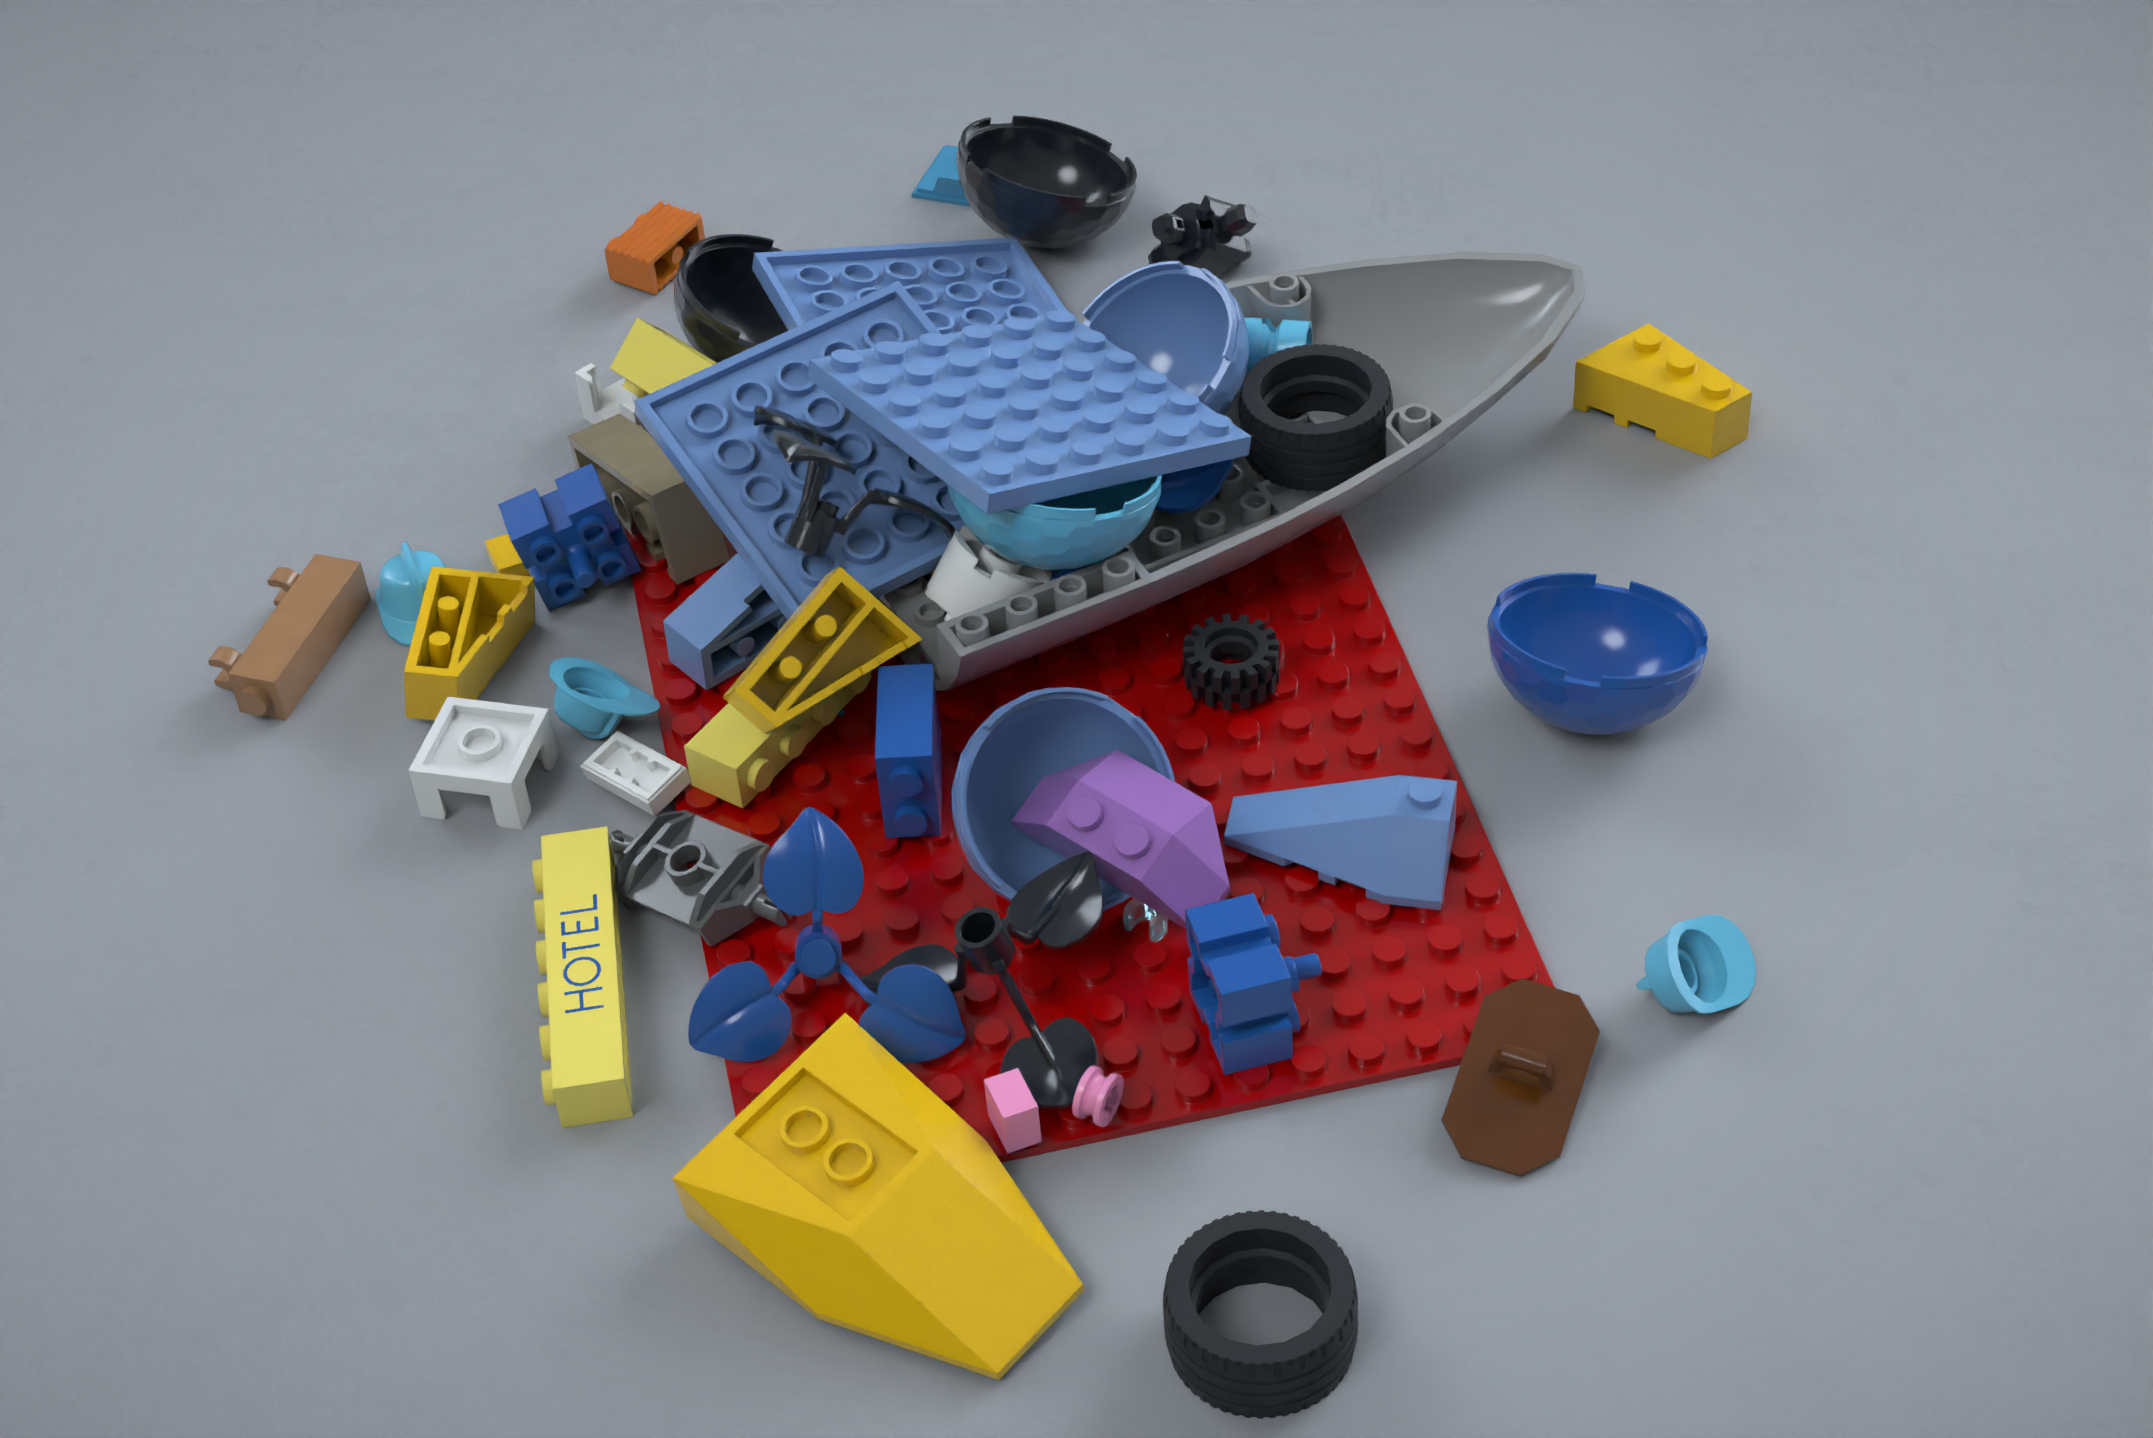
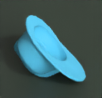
M407 542L401 543L400 554L387 560L381 567L376 601L383 627L389 637L402 645L410 646L431 566L446 568V566L437 554L423 550L412 551Z
M563 657L554 660L548 668L549 676L555 683L553 703L556 715L567 725L577 729L582 735L590 739H603L613 734L624 715L648 716L657 713L660 709V704L656 698L628 683L613 670L597 662L577 657Z
M1704 915L1678 922L1668 929L1666 935L1649 946L1645 955L1646 976L1639 980L1636 985L1638 990H1651L1661 1006L1668 1011L1710 1014L1739 1005L1749 998L1755 986L1756 976L1753 951L1743 932L1732 921L1721 915Z

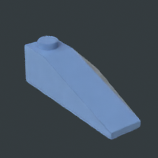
M1396 775L1233 797L1224 833V844L1281 866L1297 863L1318 871L1319 880L1332 885H1336L1339 880H1343L1366 889L1367 898L1383 904L1441 910L1455 833L1457 781Z

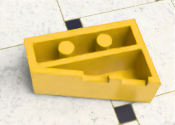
M1649 323L1576 361L1573 408L1587 413L1591 406L1614 415V423L1628 428L1631 422L1656 430V439L1710 459L1747 439L1752 392Z
M431 566L404 668L406 718L435 721L447 697L476 700L535 623V577Z
M838 567L824 576L722 698L765 733L794 718L860 676L921 641L922 638L843 568Z

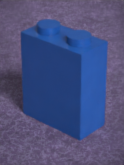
M933 663L878 666L875 764L885 838L941 835L942 736Z

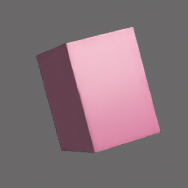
M1016 1068L984 1079L988 1116L1007 1154L1042 1142L1038 1105L1019 1069Z

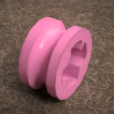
M1090 1066L1083 1074L1076 1088L1072 1105L1073 1115L1079 1119H1085L1090 1115L1093 1117L1095 1125L1100 1127L1107 1126L1120 1104L1124 1088V1078L1116 1073L1105 1077L1100 1067Z

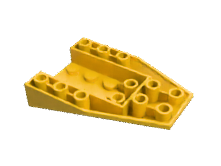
M846 1013L672 1178L687 1218L817 1319L997 1380L1003 1377L1084 1291L1083 1283L987 1141Z

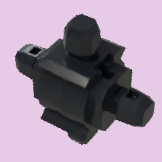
M1206 195L1201 204L1193 202L1182 204L1172 213H1165L1153 219V235L1156 239L1160 240L1161 244L1154 247L1148 255L1149 264L1180 261L1183 265H1190L1200 269L1204 267L1214 275L1225 272L1232 265L1239 264L1251 257L1250 242L1244 238V235L1251 231L1258 222L1256 210L1254 207L1246 204L1234 205Z

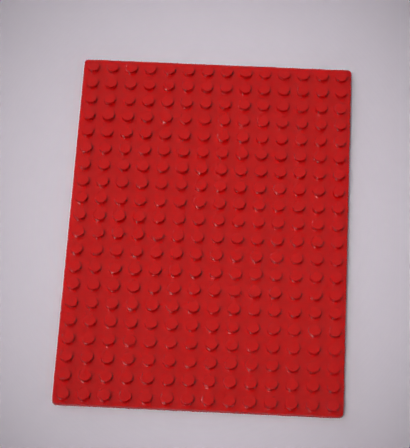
M1342 514L1239 569L1087 636L955 688L943 691L936 690L942 736L941 835L885 838L875 764L878 667L872 670L871 680L864 691L856 694L842 708L845 710L842 716L837 715L831 724L824 726L805 746L803 752L798 757L793 758L773 778L771 784L764 791L759 792L744 808L696 788L691 783L674 798L676 811L686 810L766 843L771 848L807 807L815 808L833 820L848 836L859 855L864 872V885L859 900L851 910L845 913L823 911V924L831 927L838 934L841 941L842 959L849 963V967L858 977H862L876 971L900 953L925 944L944 946L958 959L954 951V946L958 943L955 937V926L963 914L974 908L987 907L996 911L1001 919L1007 916L1010 902L997 895L971 868L959 844L952 816V786L960 755L973 733L995 710L1028 692L1045 688L1072 687L1107 695L1135 716H1139L1149 726L1164 748L1174 774L1175 783L1212 804L1231 889L1224 900L1254 893L1263 915L1272 914L1276 921L1281 943L1279 951L1282 957L1291 956L1295 958L1316 953L1321 963L1322 974L1318 977L1299 981V991L1292 993L1300 1020V1031L1292 1033L1293 1058L1224 1075L1210 1042L1209 1028L1206 1023H1202L1189 991L1187 958L1191 957V952L1187 944L1186 929L1135 898L1129 897L1125 901L1105 910L1097 929L1085 940L1071 947L1050 949L1044 946L1039 938L1031 945H1024L1011 938L1015 945V953L1007 969L1041 1031L1055 1020L1063 1017L1073 1018L1082 1023L1095 1040L1099 1056L1098 1067L1103 1070V1076L1108 1077L1112 1073L1121 1075L1124 1078V1088L1117 1111L1105 1127L1095 1125L1093 1117L1090 1115L1085 1119L1075 1117L1072 1112V1105H1069L1067 1108L1038 1107L1042 1142L1007 1154L988 1116L984 1079L1001 1074L1000 1068L1007 1050L1018 1040L1032 1036L997 974L980 973L968 962L967 986L961 991L954 992L958 1012L966 1031L963 1043L936 1059L916 1063H900L981 1135L1001 1163L1461 1065L1484 996L1522 978L1555 988ZM626 530L642 569L632 574L631 578L654 697L660 704V709L657 713L666 757L681 764L688 770L684 746L728 704L722 697L746 669L706 691L669 661L663 620L726 563L677 585L668 575L666 558L656 562L646 551L645 544L648 542L641 533L631 535ZM723 533L729 558L731 559L738 552ZM1231 613L1232 621H1238L1240 614L1249 615L1250 624L1258 618L1265 622V629L1271 627L1275 631L1276 639L1279 640L1280 679L1279 683L1276 682L1274 693L1269 694L1266 692V700L1260 704L1251 698L1250 707L1241 709L1239 702L1232 703V710H1222L1221 701H1217L1214 707L1205 705V696L1197 701L1192 697V689L1187 690L1185 686L1183 646L1186 634L1191 635V628L1196 624L1205 628L1204 619L1212 616L1216 622H1222V614ZM897 654L879 666L905 665V663ZM1227 659L1219 662L1234 664L1243 662V660ZM1396 775L1457 781L1455 833L1441 910L1383 904L1367 898L1366 889L1343 880H1339L1336 885H1332L1319 880L1318 871L1297 863L1281 866L1224 844V833L1233 797ZM687 863V868L690 869L697 863ZM812 911L803 915H793L791 920L785 918L788 922L786 926H778L776 923L762 917L756 918L751 924L712 947L707 945L701 936L709 979L728 965L738 962H753L765 970L770 985H774L787 971L788 965L795 961L796 938L804 928L812 925ZM835 971L826 978L815 979L801 972L794 978L787 989L778 995L790 1009L791 1027L786 1041L775 1053L762 1060L753 1062H738L724 1058L735 1117L844 1013L859 1025L860 1017L868 1006L840 973Z

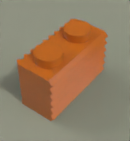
M662 200L646 214H640L629 229L619 237L612 238L604 249L610 280L657 295L658 289L662 290L664 285H668L669 280L673 281L674 275L677 274L680 262L685 257L687 250L695 243L705 239L702 216L698 212L694 214L691 210L687 212L684 208L679 209L676 205L672 207L670 203L665 205Z

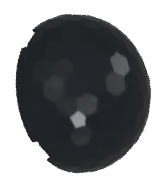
M1013 115L1012 123L990 124L991 118L987 117L969 124L963 130L957 146L956 163L960 186L965 198L975 213L991 229L1007 238L1015 237L1021 244L1036 248H1066L1090 241L1112 227L1120 219L1135 192L1137 171L1130 158L1125 157L1123 162L1110 152L1112 143L1078 127L1043 118Z
M746 234L712 236L692 245L680 262L674 281V305L678 322L690 345L717 363L788 331L752 270L754 253L783 251L772 247L773 239Z

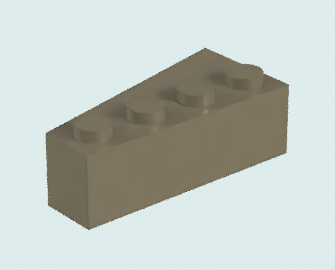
M617 414L567 436L577 469L591 463L593 464L608 494L611 505L614 506L623 526L631 535L641 533L648 542L645 544L646 551L656 562L666 558L668 575L677 585L730 560L721 529L653 437L641 425H636L621 414Z

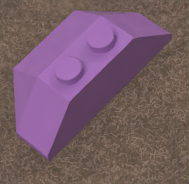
M1118 749L1044 776L1011 820L1015 828L1068 859L1089 851L1095 860L1099 878L1185 929L1186 909L1222 901L1231 890L1212 804Z

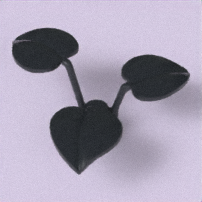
M755 406L754 426H785L798 431L803 436L801 438L795 434L774 429L772 436L786 462L809 461L801 502L784 539L785 543L823 559L834 533L837 532L845 536L849 524L870 504L903 507L921 513L933 520L946 533L949 539L953 537L956 531L954 526L931 507L914 498L879 488L868 490L839 519L836 515L840 507L819 498L829 465L846 470L853 475L857 472V469L849 462L822 447V442H825L836 448L838 441L817 426L797 419L788 413L774 408Z
M1087 851L1071 857L1032 879L1016 893L1008 906L1007 916L1002 919L996 911L987 907L974 908L963 914L955 926V937L958 943L954 946V951L958 959L944 946L925 944L900 953L876 971L859 978L871 991L877 994L878 984L883 975L889 970L908 964L922 965L935 971L947 982L956 1000L954 992L961 991L967 986L968 962L980 973L997 974L1032 1036L1018 1040L1007 1050L1000 1068L1001 1074L1018 1068L1040 1108H1067L1069 1105H1073L1076 1088L1083 1074L1090 1066H1098L1099 1056L1095 1040L1082 1023L1069 1017L1057 1019L1041 1031L1007 968L1010 966L1015 953V945L1011 938L1024 945H1031L1039 938L1041 943L1050 949H1065L1082 942L1097 929L1104 913V898L1092 854ZM864 1000L867 1006L869 1007L871 1003Z

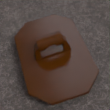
M1522 978L1484 996L1442 1117V1123L1461 1159L1521 1177L1560 1158L1600 1034L1598 1026L1580 995Z

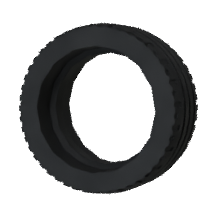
M1305 344L1303 346L1289 347L1264 357L1260 362L1258 361L1254 367L1250 368V372H1247L1244 378L1239 400L1240 429L1252 436L1249 455L1245 456L1249 466L1251 465L1252 469L1259 476L1261 475L1265 480L1278 484V486L1298 491L1320 492L1328 491L1385 459L1386 418L1393 411L1392 391L1385 370L1374 359L1369 358L1368 355H1364L1360 351L1357 352L1344 346L1327 344ZM1311 411L1336 412L1347 416L1340 420L1318 424L1295 422L1286 419L1293 414Z
M1276 1211L1237 1212L1234 1215H1226L1221 1219H1215L1212 1223L1202 1226L1200 1230H1196L1191 1237L1185 1240L1183 1245H1180L1177 1254H1174L1165 1280L1163 1292L1164 1331L1173 1367L1177 1371L1179 1378L1183 1380L1184 1385L1190 1388L1195 1396L1198 1395L1200 1400L1209 1403L1211 1407H1217L1222 1412H1230L1235 1416L1242 1415L1245 1418L1257 1417V1419H1263V1417L1276 1418V1416L1284 1417L1290 1413H1298L1302 1409L1306 1410L1314 1403L1315 1405L1319 1403L1323 1397L1326 1398L1330 1394V1391H1334L1338 1383L1343 1380L1352 1362L1357 1343L1358 1292L1349 1259L1344 1255L1343 1249L1338 1247L1337 1242L1331 1239L1327 1232H1323L1317 1225H1312L1310 1221L1302 1220L1297 1216H1290L1288 1213H1276ZM1259 1283L1292 1288L1312 1300L1322 1312V1316L1309 1330L1285 1342L1264 1345H1252L1228 1340L1207 1327L1199 1317V1314L1214 1297L1237 1286Z

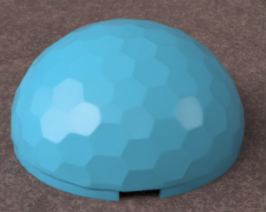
M1162 475L986 514L949 485L948 490L964 525L991 551L1017 564L1038 569H1077L1098 563L1115 555L1139 536L1148 524L1161 494Z

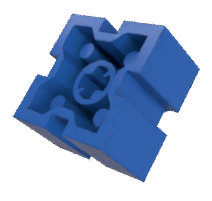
M592 463L555 479L558 489L540 497L537 489L534 488L498 504L510 540L526 570L529 569L531 577H535V587L548 611L585 596L584 588L592 586L599 578L604 586H607L642 570L629 536L614 506L611 505L608 494Z
M1254 893L1186 909V940L1191 952V957L1187 958L1189 991L1202 1023H1206L1209 1028L1210 1042L1223 1074L1227 1075L1293 1058L1292 1033L1300 1031V1020L1292 993L1299 991V981L1318 977L1322 974L1318 955L1311 953L1295 958L1291 956L1282 957L1279 951L1281 943L1276 921L1272 914L1263 915Z

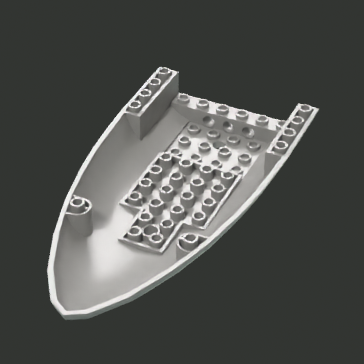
M1453 252L1361 260L1261 275L1224 283L1240 305L1244 317L1269 318L1274 327H1278L1282 320L1311 321L1313 344L1337 345L1348 349L1351 348L1357 352H1362L1364 355H1368L1369 358L1374 359L1377 364L1381 365V368L1385 370V374L1388 375L1393 397V411L1386 418V458L1328 491L1320 492L1298 491L1278 486V484L1265 480L1261 475L1259 476L1252 469L1251 465L1249 466L1245 456L1234 458L1232 468L1218 493L1199 509L1185 513H1166L1154 509L1148 524L1139 536L1110 558L948 621H944L947 612L925 594L927 585L932 577L929 572L877 598L922 638L921 641L898 653L905 665L933 663L936 690H949L1087 636L1239 569L1372 498L1433 456L1546 359L1579 310L1585 296L1582 267L1543 254ZM1083 317L1077 320L1083 323L1086 318ZM1241 389L1229 410L1224 414L1239 428ZM1311 411L1293 414L1286 419L1295 422L1318 424L1340 420L1347 416L1336 412Z

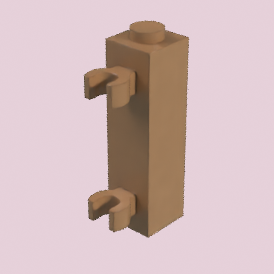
M315 554L301 574L286 567L276 568L267 582L269 586L281 588L273 600L274 605L277 607L243 654L233 648L221 646L215 650L208 660L210 666L222 668V671L214 680L215 685L223 689H233L240 712L284 721L288 719L371 601L363 568L359 561Z

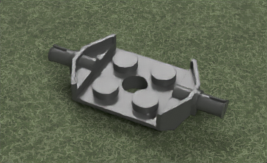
M686 810L660 814L644 834L639 833L635 838L619 830L611 832L614 837H610L613 854L623 857L615 867V893L630 911L634 907L633 903H636L699 931L707 945L711 947L751 924L756 918L762 917L776 923L778 926H786L788 922L785 918L791 920L793 915L780 910L767 896L764 888L763 867L771 849V846ZM697 863L692 868L680 872L685 864Z

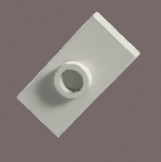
M619 731L615 732L580 766L587 779L653 816L662 811L691 783L686 767Z

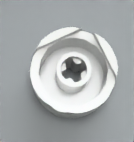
M962 526L960 532L956 530L953 537H951L927 585L925 594L947 612L944 621H948L1049 582L1052 574L1050 570L1020 565L996 554L983 545L966 526Z

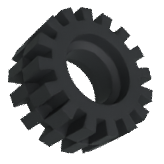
M1231 613L1222 614V622H1216L1212 616L1204 619L1205 628L1196 624L1191 628V635L1186 634L1183 646L1185 686L1187 690L1192 689V697L1197 701L1205 696V705L1214 707L1217 701H1221L1222 710H1232V703L1239 702L1241 709L1250 707L1251 698L1260 704L1266 700V692L1273 694L1276 690V682L1279 683L1280 679L1279 640L1276 639V633L1271 627L1265 629L1264 621L1257 618L1250 624L1249 615L1240 614L1238 621H1232ZM1227 659L1243 660V662L1226 664L1219 661Z

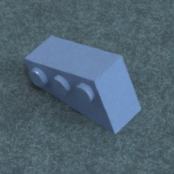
M738 553L663 620L669 661L706 691L746 669L787 621V618Z

